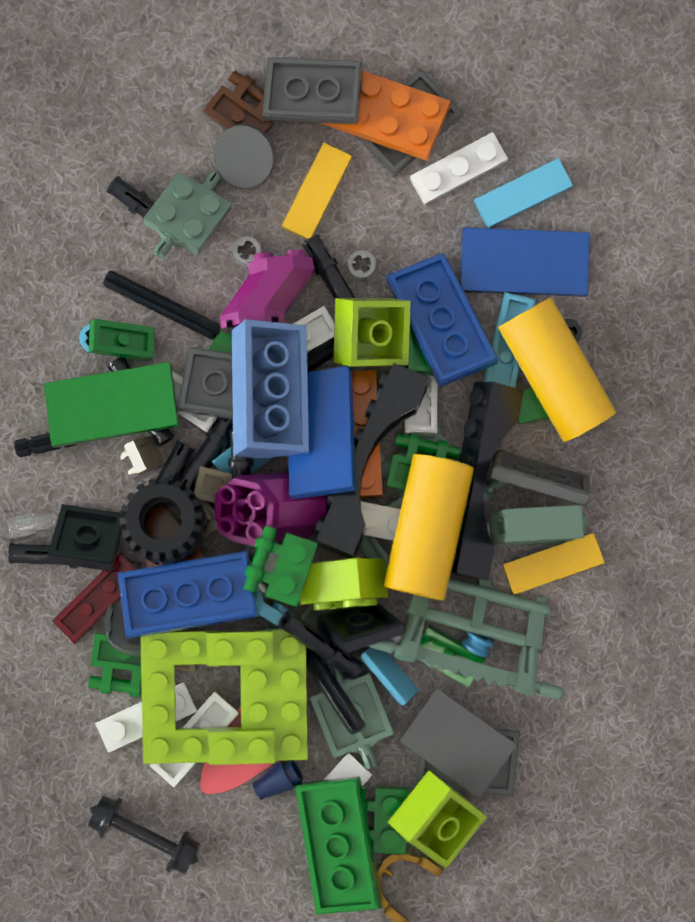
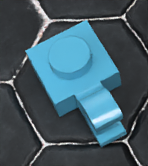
M257 590L255 593L257 597V613L279 627L280 618L285 612H290V610L277 602H274L272 607L267 605L263 600L262 592Z

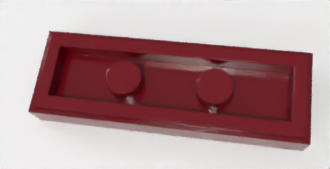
M120 553L116 557L113 572L103 570L52 622L76 644L106 614L108 607L116 603L119 597H121L118 573L137 570L138 568L123 553Z

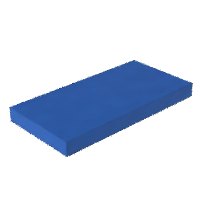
M463 227L460 285L464 292H507L511 294L587 297L590 233Z
M444 253L386 275V282L394 298L411 301L410 330L439 388L498 364L499 359Z
M349 366L307 372L309 452L306 454L289 455V496L293 500L356 491L352 369Z
M248 551L119 572L118 580L126 638L131 639L258 617L255 593L243 589L247 576L244 574L247 566H250Z

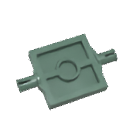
M211 171L203 184L197 183L179 172L175 175L145 215L143 221L144 225L156 231L162 238L153 249V253L156 256L159 255V258L164 259L173 245L185 248L198 256L232 207V203L213 191L222 180L220 174Z
M334 667L337 675L335 678L365 722L364 729L357 734H350L323 692L309 698L333 758L346 753L359 752L365 769H371L367 756L370 757L373 767L379 765L371 747L379 740L393 735L394 732L370 673L356 679L344 680L342 672Z

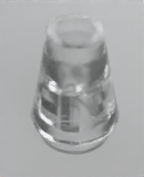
M13 513L14 516L6 517L11 543L19 541L20 545L55 531L52 513Z

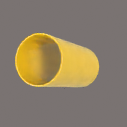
M552 297L498 327L563 442H567L589 431L617 413Z
M420 454L413 455L383 587L445 601L474 471L473 467L439 457Z

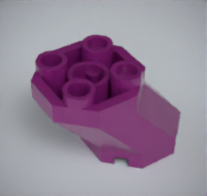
M300 249L287 251L285 256H273L271 252L254 254V261L248 263V278L220 315L222 333L229 334V328H235L245 319L286 323L285 315L314 276L312 257H306L305 250Z
M289 472L240 475L221 487L215 494L214 519L217 522L218 531L223 536H227L232 542L254 546L257 537L261 538L264 526L277 530L274 541H284L286 533L307 539L313 536L320 516L324 518L327 516L330 506L326 505L329 494L293 500L289 496Z

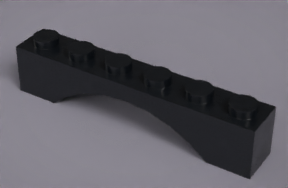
M393 363L390 372L384 370L377 386V388L381 389L377 401L371 399L365 413V417L369 418L365 429L359 428L354 437V447H356V491L329 494L326 505L330 506L326 518L320 516L313 535L317 536L316 543H318L319 547L348 559L355 558L366 532V525L361 511L360 494L362 478L367 463L377 445L391 430L401 422L417 414L429 387V377Z
M493 381L474 382V387L470 394L468 419L464 425L462 451L458 457L459 463L473 467L474 471L451 574L473 579L489 580L494 546L488 534L484 516L483 497L485 479L497 446L506 433L518 422L524 390Z

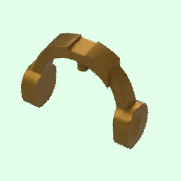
M393 854L382 862L383 864L378 871L376 870L380 900L385 908L383 912L392 921L408 922L409 919L389 903L384 896L381 887L383 873L391 878L394 872L387 867L396 861L405 860L416 863L439 877L444 870L432 859L424 855L419 858L410 854Z

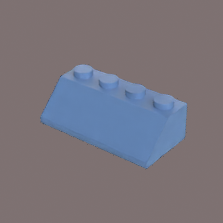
M245 319L232 330L233 456L272 458L306 454L309 452L306 325Z

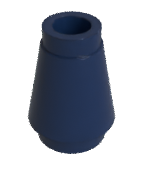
M294 760L279 761L258 778L257 781L253 782L252 785L259 799L263 800L295 789L296 784L303 782V776Z

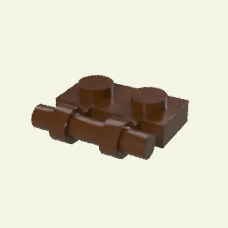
M235 70L229 77V81L237 86L235 90L231 92L222 85L204 108V114L225 129L238 124H252L257 126L263 133H268L273 126V121H264L262 117L264 90L255 85V80L250 76L246 75L244 77ZM248 94L259 102L258 106L253 108L242 100L244 96Z

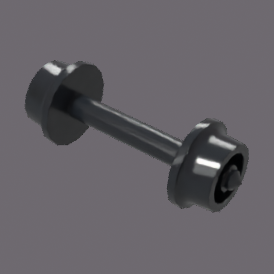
M102 796L98 805L90 808L92 817L88 826L99 833V838L103 839L110 826L115 827L171 855V860L166 868L167 872L175 870L186 874L190 864L199 862L195 854L200 843L192 839L188 831L184 832L177 844L117 814L123 801L122 798L114 800Z

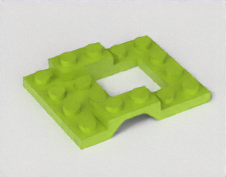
M280 628L234 632L178 630L141 637L143 764L209 762V765L268 764L275 763V761L308 760L306 646ZM175 665H240L241 727L176 728Z

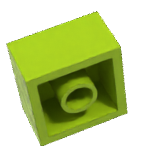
M335 298L333 363L347 366H392L393 363L408 365L411 301L396 298Z
M355 558L312 563L300 597L301 605L313 604L314 610H333L354 606L377 605V599L389 598L388 588L383 587L386 576L385 559Z
M428 771L388 823L409 843L447 869L487 816L431 771Z

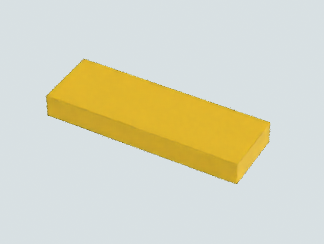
M323 143L282 224L283 229L306 240L314 235L352 159L351 155Z
M592 533L584 536V538L551 547L505 563L502 566L512 594L515 595L604 564L605 562L595 534Z

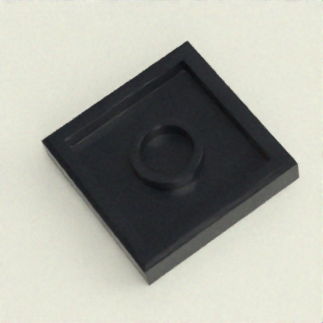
M62 504L48 553V562L113 572L123 528L120 526V518H123L124 514Z
M378 602L377 605L348 607L316 617L317 628L345 653L405 634L404 623Z

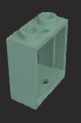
M581 505L503 509L489 514L490 539L493 546L569 542L584 538V532L587 530V517L585 513H582Z

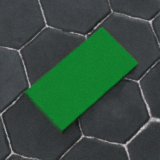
M170 362L44 383L51 446L54 448L180 427Z
M360 776L296 784L295 790L316 915L379 909L381 907V900Z

